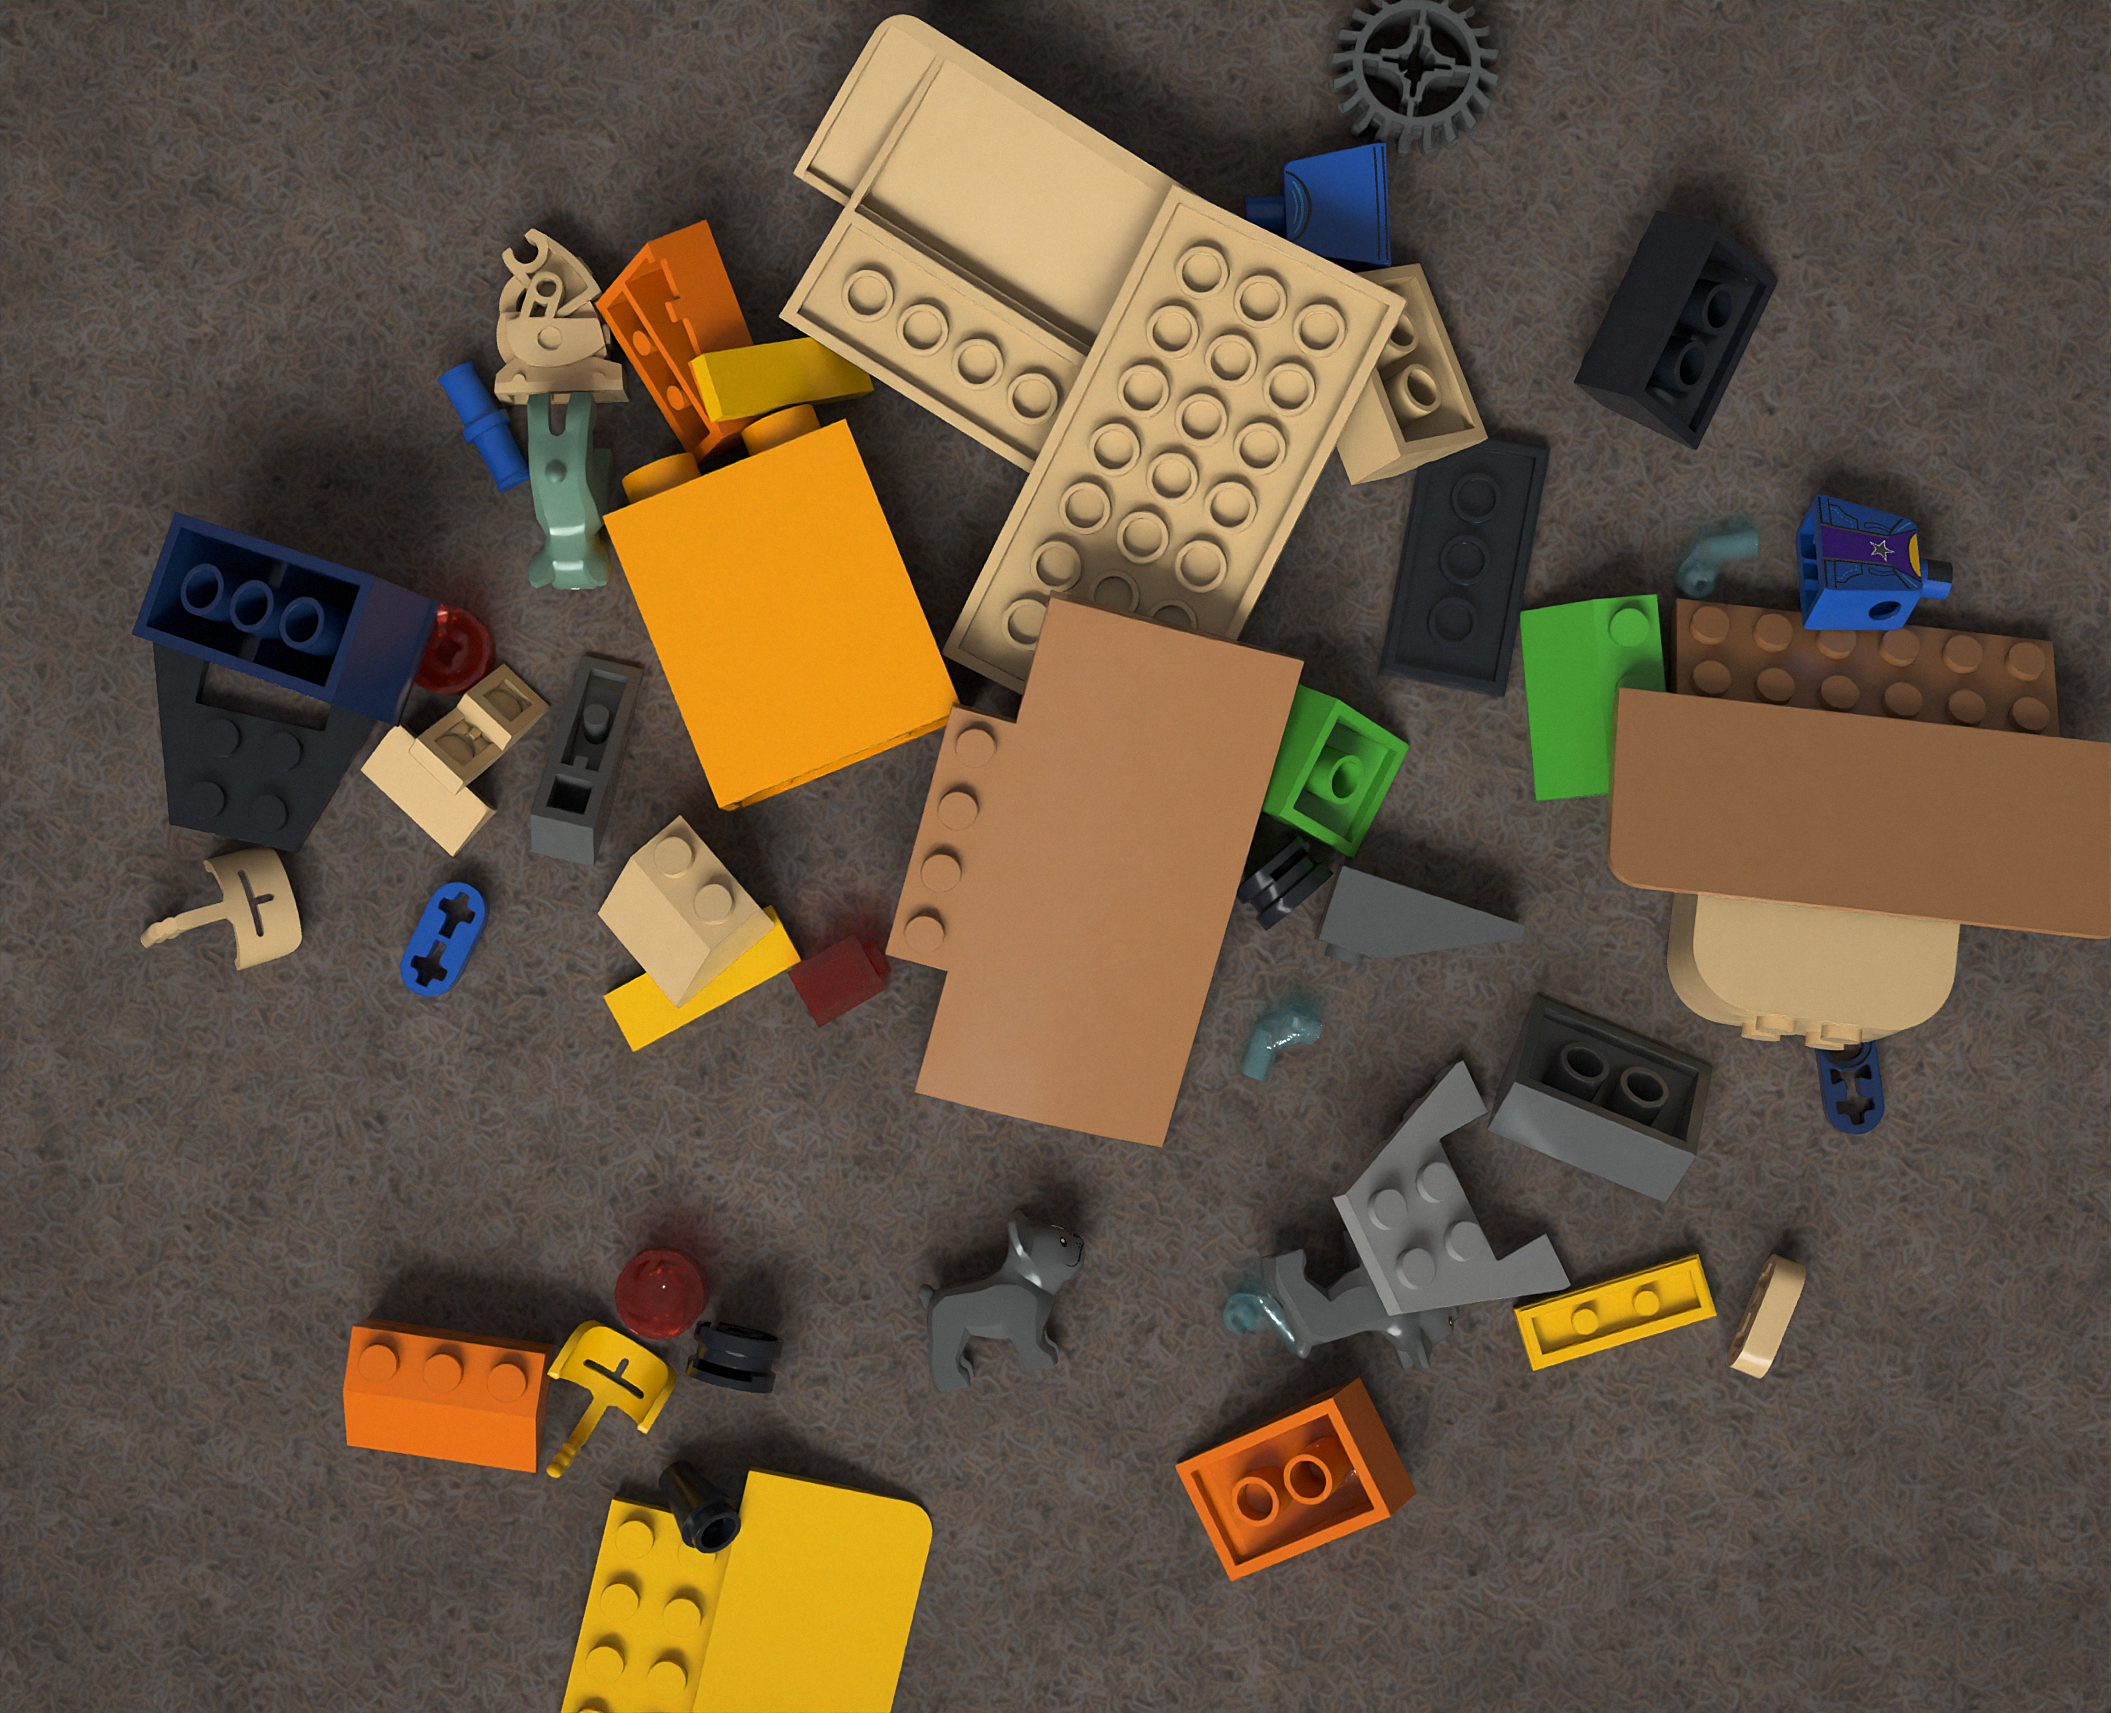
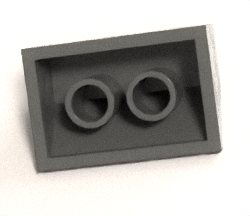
M1536 995L1497 1088L1487 1130L1666 1203L1697 1156L1713 1067Z

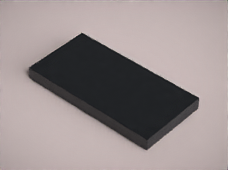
M1488 436L1481 443L1438 460L1424 463L1416 468L1378 675L1494 697H1505L1550 447Z

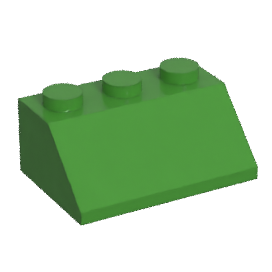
M1657 594L1593 599L1520 611L1519 629L1535 801L1608 795L1613 700L1619 687L1666 692Z

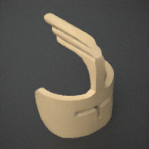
M256 846L203 861L206 871L212 872L223 893L222 902L184 912L174 918H166L162 922L152 924L141 934V943L144 947L148 948L154 943H162L166 939H173L180 933L192 928L227 919L233 924L236 938L237 958L234 962L237 970L290 954L298 948L302 940L299 914L287 874L276 851L268 846ZM238 872L244 873L253 898L267 894L273 897L272 901L256 905L262 928V936H258L256 933L252 912Z

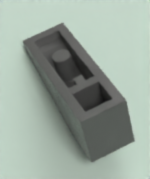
M582 655L530 811L532 853L595 866L617 791L644 669Z
M1342 865L1337 867L1314 939L1328 944L1325 956L1361 967L1364 956L1373 959H1384L1521 939L1524 936L1526 926Z

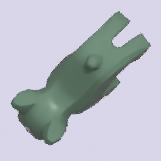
M571 392L566 413L565 430L559 436L551 434L550 393L529 395L527 401L529 473L536 518L546 535L543 546L533 554L528 567L529 583L535 588L552 584L554 588L559 590L594 589L597 586L606 585L609 581L611 563L608 556V544L600 539L599 530L605 523L602 516L608 514L611 478L615 475V461L611 449L594 448L593 454V428L598 415L592 393Z

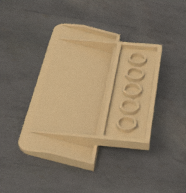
M905 14L891 16L880 23L874 31L793 172L796 177L845 208L779 317L1030 473L1172 185L1200 198L1202 197L922 20Z

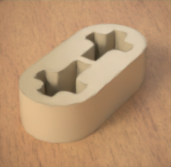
M1776 1254L1771 1255L1767 1259L1730 1346L1727 1358L1729 1367L1757 1379L1762 1378L1766 1374L1777 1353L1804 1286L1806 1277L1805 1266Z

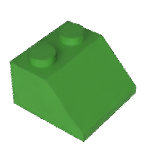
M1298 684L1261 813L1354 859L1410 745L1339 699Z

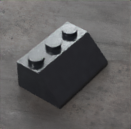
M1656 211L1644 237L1638 245L1635 256L1617 293L1611 300L1610 307L1591 347L1584 356L1574 383L1602 406L1686 447L1697 450L1779 280L1716 222Z

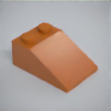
M1360 1376L1312 1396L1174 1465L1231 1582L1389 1518L1417 1493Z

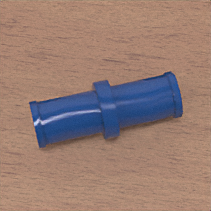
M469 361L449 370L439 377L437 381L440 386H443L465 426V429L461 432L468 445L475 444L497 483L496 487L499 492H505L530 479L529 463L508 427L512 419L507 410L498 409L476 369L475 362Z

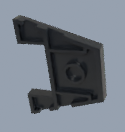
M153 642L169 824L299 853L340 786L339 782L358 751L363 748L371 735L377 720L331 704L325 731H318L201 704V698L210 662Z

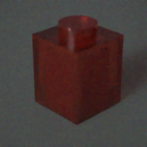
M853 933L789 970L787 973L820 1028L889 989L883 976L892 972V969L874 938L863 944L859 935Z

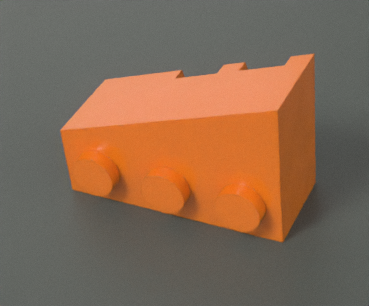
M707 220L647 242L595 305L686 452L694 454L699 465L744 445L741 432L756 421L777 412L714 423L710 422L691 361L703 353L754 346Z

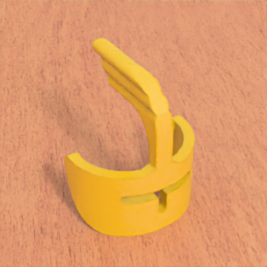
M589 1320L580 1324L569 1337L547 1375L554 1379H566L589 1389L594 1399L574 1431L562 1444L561 1450L554 1456L553 1461L546 1468L547 1473L551 1477L559 1478L571 1466L574 1458L580 1453L581 1447L588 1440L608 1406H617L638 1424L637 1429L647 1434L676 1385L677 1372L675 1368L659 1355L610 1326L596 1320ZM623 1358L628 1359L629 1363L621 1377L644 1393V1397H639L619 1383L586 1365L585 1360L589 1359L615 1372Z

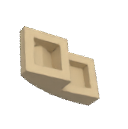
M503 664L468 690L455 709L419 735L408 753L455 796L512 747L546 713L550 706L511 669Z

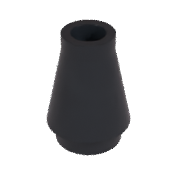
M688 1461L675 1462L662 1472L659 1478V1487L666 1495L683 1542L687 1546L697 1548L698 1551L706 1554L715 1553L727 1547L736 1538L741 1528L737 1502L699 1474Z

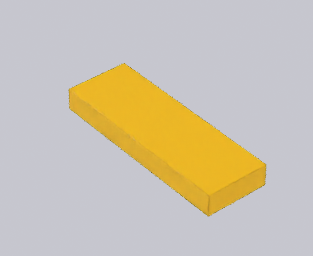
M812 337L703 353L691 361L711 423L778 412L799 405L811 404L813 406L854 399L874 391L868 372Z
M773 905L762 910L776 926L680 1009L675 1007L647 972L603 996L633 1052L642 1049L803 961Z
M1695 1252L1512 1307L1528 1361L1533 1371L1717 1316L1699 1255Z

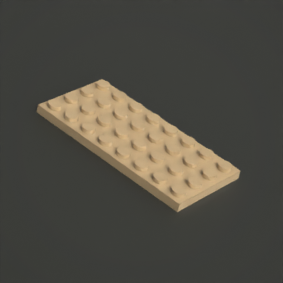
M1172 185L941 654L1022 695L1051 590L1238 641L1408 300L1182 188Z

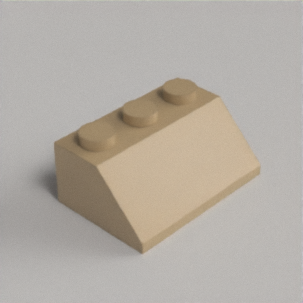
M1420 263L1354 273L1407 299L1408 303L1336 444L1351 485L1397 476L1415 469L1424 463L1438 460L1486 440L1488 436Z

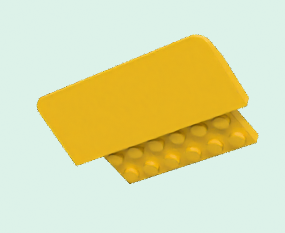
M751 1466L738 1515L741 1520V1528L738 1535L724 1549L706 1554L698 1551L697 1548L687 1546L683 1542L671 1509L614 1496L610 1505L561 1713H890L932 1539V1523L928 1514L920 1505L906 1499L843 1484Z

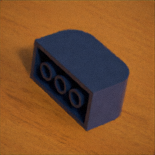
M175 512L131 635L399 727L442 604L377 576Z

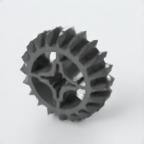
M1369 0L1370 13L1357 7L1351 10L1348 20L1353 29H1338L1334 42L1342 51L1330 53L1327 65L1332 70L1342 73L1330 79L1328 84L1329 92L1336 95L1350 94L1338 103L1336 108L1338 116L1348 117L1357 111L1360 114L1351 129L1354 137L1364 135L1371 126L1377 130L1373 143H1385L1388 137L1398 139L1396 146L1397 157L1406 158L1411 147V141L1418 140L1419 151L1426 158L1431 157L1435 151V135H1437L1443 146L1451 150L1459 142L1456 128L1469 135H1472L1477 130L1479 122L1474 113H1489L1493 100L1485 91L1495 90L1499 84L1500 76L1491 70L1485 69L1497 63L1499 59L1498 49L1479 47L1491 34L1489 25H1479L1472 29L1468 26L1476 13L1474 5L1463 7L1457 14L1451 10L1454 0H1441L1440 3L1429 0H1392V5L1387 0ZM1410 25L1409 35L1403 46L1396 49L1381 48L1379 54L1364 53L1368 45L1383 32L1395 27ZM1431 29L1444 36L1453 45L1461 59L1462 65H1455V58L1440 55L1434 49L1431 43ZM1417 45L1416 61L1422 63L1420 71L1425 69L1427 71L1423 72L1412 96H1410L1411 80L1405 78L1408 70L1400 72V70H1404ZM1364 75L1373 76V83L1388 86L1394 92L1397 98V112L1388 109L1374 97ZM1448 86L1463 88L1459 98L1446 109L1433 115L1417 117L1418 108L1424 95L1430 92H1446Z

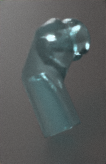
M1755 527L1705 533L1695 537L1677 565L1675 577L1678 588L1693 599H1702L1712 594L1716 588L1714 581L1725 562L1752 559L1759 556V540Z
M1289 1004L1258 1018L1253 1025L1237 1072L1267 1083L1278 1050L1301 1042L1305 1045H1310L1319 1038L1322 1031V1021L1319 1015L1309 1011L1305 1005Z
M1243 1290L1228 1299L1223 1312V1320L1231 1332L1245 1335L1247 1330H1273L1292 1355H1297L1293 1333L1283 1320L1278 1306L1270 1299L1265 1290Z

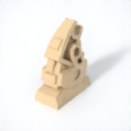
M533 228L530 229L524 236L530 245L538 248V255L533 262L527 264L518 262L510 247L502 253L503 261L513 274V277L505 285L499 303L500 317L496 337L500 355L506 365L496 374L495 395L503 406L527 405L529 395L550 393L551 404H568L571 392L592 393L596 403L630 402L628 375L622 364L612 362L610 357V349H614L613 333L595 305L603 293L594 280L593 272L580 257H575L566 248L545 234ZM527 291L521 312H518L519 300L523 293Z

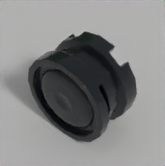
M1301 834L1270 858L1238 887L1236 897L1242 904L1250 903L1258 913L1255 919L1265 931L1288 915L1334 874L1324 861L1316 863L1308 854L1311 846ZM1277 869L1280 873L1273 878L1270 874Z
M699 1320L696 1323L693 1339L698 1342L696 1354L690 1355L685 1371L688 1376L702 1382L733 1390L752 1393H771L773 1391L776 1374L771 1371L773 1359L780 1358L784 1344L782 1338L768 1332L726 1322H720L716 1330L710 1328L711 1321Z

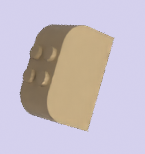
M1674 892L1667 950V969L1674 990L1687 1007L1707 1020L1721 1024L1741 1026L1742 1037L1762 1041H1780L1781 1035L1798 1034L1806 1036L1805 1046L1825 1050H1844L1845 1044L1869 1042L1914 1027L1932 1017L1943 1006L1954 983L1960 924Z

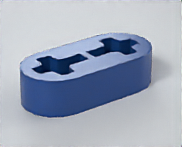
M464 882L447 883L438 888L431 897L400 964L401 978L406 986L415 994L426 997L444 995L459 982L487 925L490 914L489 901L483 891L475 885ZM465 893L470 897L467 907L475 912L472 922L460 921L456 925L452 936L449 937L444 932L451 919V914L443 909L444 903L447 899L459 900L462 894ZM439 942H442L447 946L440 958L439 964L447 970L444 980L432 979L428 985H425L421 982L423 971L415 966L418 957H431Z

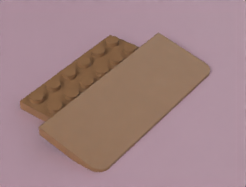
M1676 598L1670 611L1671 693L1619 687L1614 697L1607 799V861L1613 874L1629 886L2091 939L2111 938V743L2060 737L2053 641L1906 624L1896 630L1803 629L1801 612Z

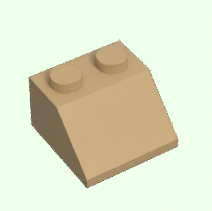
M681 815L630 857L598 912L601 919L678 1009L776 926Z

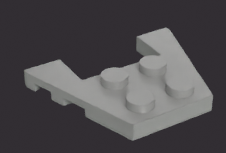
M1463 1060L1452 1063L1440 1070L1434 1078L1436 1080L1434 1085L1422 1098L1416 1099L1403 1114L1404 1120L1389 1138L1379 1142L1333 1196L1336 1207L1389 1316L1548 1293L1571 1286L1546 1233L1533 1236L1495 1258L1444 1152L1440 1138L1488 1112Z

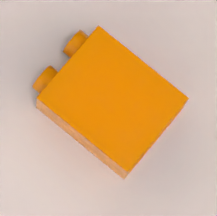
M811 404L799 405L779 411L746 427L741 432V436L750 457L702 476L694 454L691 452L672 455L631 472L621 480L631 505L602 516L718 807L731 813L946 727L952 703L960 704L847 421L843 419L821 428Z

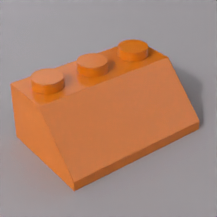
M366 1318L352 1326L345 1372L343 1400L347 1445L537 1473L552 1378L547 1373L554 1363L556 1345Z

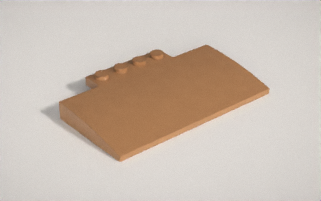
M1051 590L1016 719L959 703H952L887 943L885 955L946 971L919 1068L915 1093L1042 1124L1163 1147L1304 664L1303 658Z

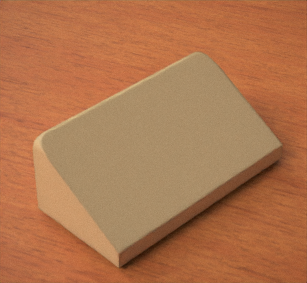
M400 723L399 727L393 726L361 768V771L454 857L497 810L470 784L454 796L408 753L418 735L406 724Z

